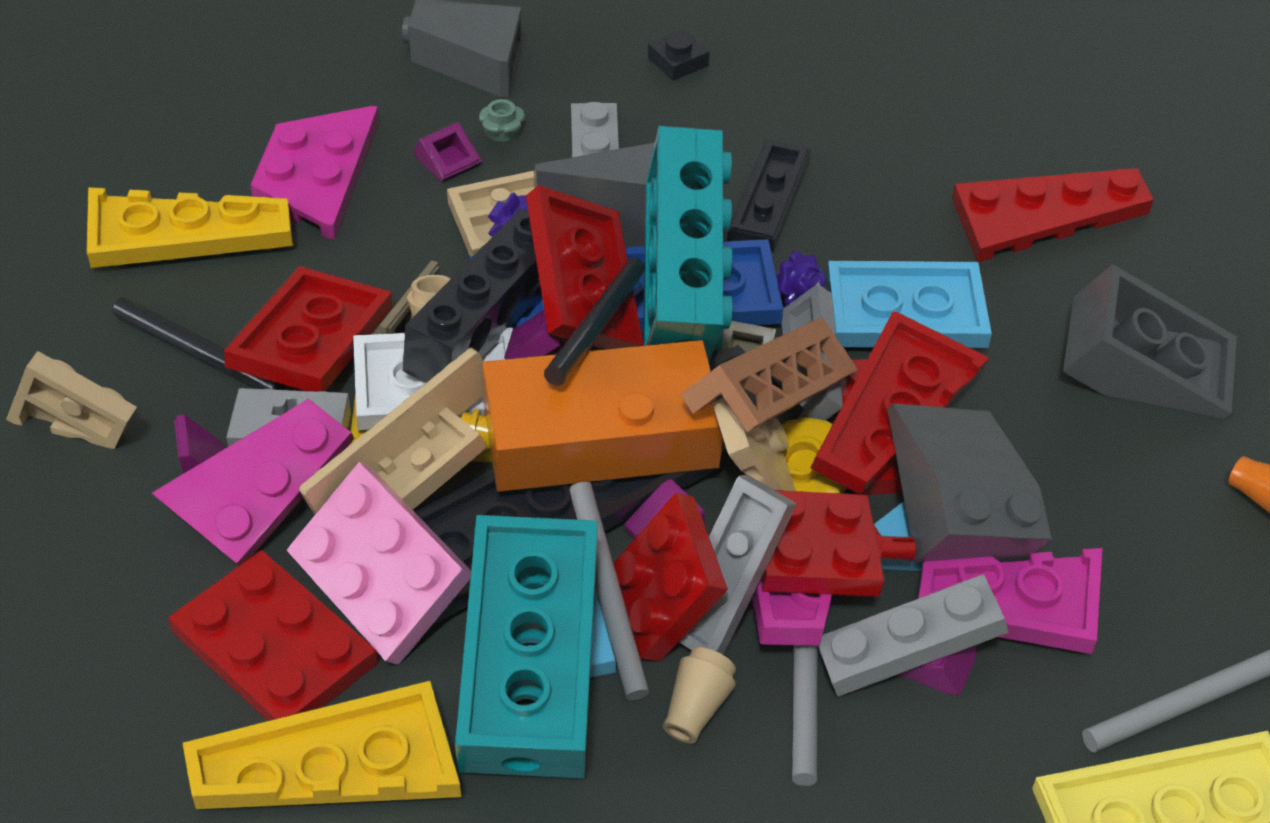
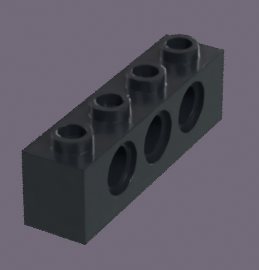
M520 208L405 325L403 372L427 383L469 348H473L483 357L500 339V335L506 328H510L540 296L542 292L528 211Z

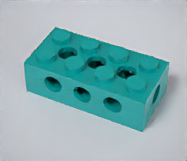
M659 126L646 175L644 264L646 270L644 273V346L703 340L708 362H710L713 351H721L724 329L730 328L733 309L732 296L723 295V279L729 280L732 269V248L723 246V231H729L732 217L731 199L723 198V184H729L732 166L731 152H723V130Z
M476 515L455 739L459 773L585 779L598 521ZM525 643H536L537 645H534V646H524V645H522V644H525ZM523 699H530L536 701L535 703L530 705H519L515 703Z

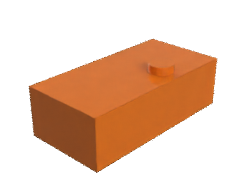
M703 340L587 351L566 381L560 386L550 384L544 377L545 369L556 355L482 362L483 407L487 421L497 492L719 468L723 436L713 404L693 414L680 395L711 372Z

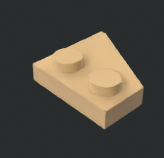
M534 171L447 189L448 205L470 256H474L492 238L488 232L494 225V222L488 216L498 201L505 203L511 193L520 196L527 195L535 188Z
M37 351L26 366L6 420L23 426L29 416L53 422L50 426L52 434L68 438H81L91 444L115 449L124 435L137 406L126 401L115 390L101 387L76 373L67 363L53 360Z
M724 397L712 402L728 455L738 468L746 475L753 477L773 490L796 491L783 452L789 447L788 439L778 419L772 418L746 432Z

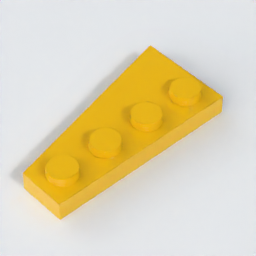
M88 187L87 256L91 268L293 246L288 198L225 195L219 202H211L200 198L198 193L179 192L175 200L151 198L150 191L129 190L127 197L107 196L106 188Z
M430 681L183 742L191 794L196 809L461 797L460 782Z

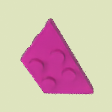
M368 106L276 124L251 182L252 196L288 198L292 220L300 223L306 218L320 226L322 236L328 239H336L379 124L378 107Z

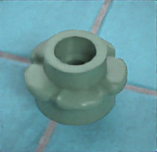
M498 99L492 101L488 107H484L481 110L479 120L483 122L482 127L488 138L504 142L510 141L520 134L521 122L525 120V114L520 107H515L511 101Z

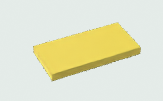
M1268 731L1036 777L1032 790L1046 823H1270V734Z

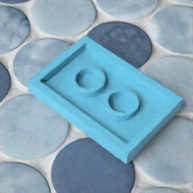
M828 261L826 273L828 291L832 293L836 338L843 347H874L894 310L969 348H989L992 332L978 262Z

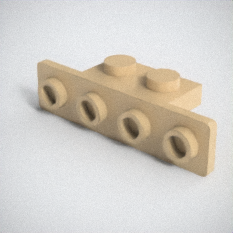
M473 348L466 350L300 486L299 491L313 514L316 515L358 462L371 467L413 510L484 451L486 445L481 435L458 417L483 396L482 362L484 361L480 353Z

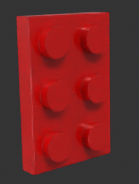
M538 185L526 195L548 334L569 339L628 260L619 212ZM633 289L593 342L592 346L603 349L644 346Z
M299 266L224 350L225 367L302 391H326L354 357L353 335H371L392 309V292Z
M262 550L168 617L171 631L267 721L323 708L378 664L377 651Z

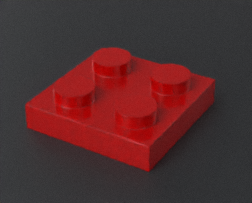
M675 493L614 562L630 626L642 659L660 662L728 590L695 497Z

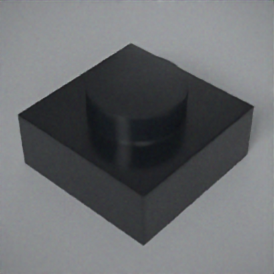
M685 29L648 43V59L672 81L709 66L710 51Z

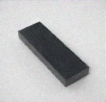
M765 140L731 220L730 229L727 231V242L768 239L770 250L774 253L810 162L811 149Z

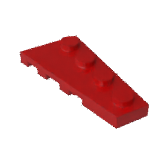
M1138 168L958 183L954 185L952 196L978 263L993 259L994 251L1010 247L1013 252L1031 248L1033 240L1050 235H1053L1056 240L1073 236L1075 228L1085 225H1091L1098 229L1150 213L1154 200Z
M893 310L810 469L861 495L896 459L887 408L892 403L946 408L980 374L989 357Z

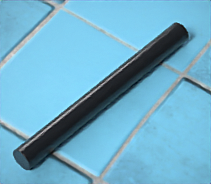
M630 258L627 260L544 371V377L550 384L560 386L566 381L643 276L646 268L640 259Z
M125 297L119 298L113 306V314L256 389L285 390L286 388L284 384L226 368L225 348Z

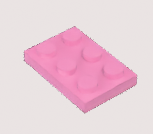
M358 462L287 549L289 554L376 649L385 661L396 665L402 662L471 579V570L371 467L361 462Z

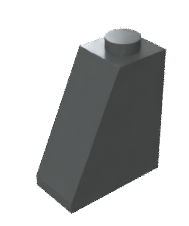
M415 0L411 16H405L403 20V43H409L411 62L496 96L509 98L523 43L521 7L438 0Z

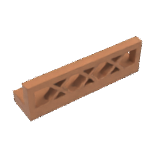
M821 317L720 364L680 395L693 414L724 397L746 432H749L846 379L858 369L824 318ZM821 350L823 351V353L825 354L830 363L822 359ZM797 364L807 369V377L797 371ZM771 376L782 381L783 390L772 385ZM743 388L756 395L757 408Z

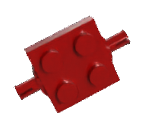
M775 490L797 503V506L761 577L762 591L879 597L884 584L880 559L913 561L916 553L915 538L913 536H881L873 524L868 495Z

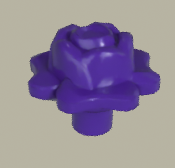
M798 251L790 253L789 261H783L780 264L781 273L776 275L778 291H780L781 295L786 296V306L817 283L823 288L826 285V277L823 270L817 265L816 257L814 255L804 256Z

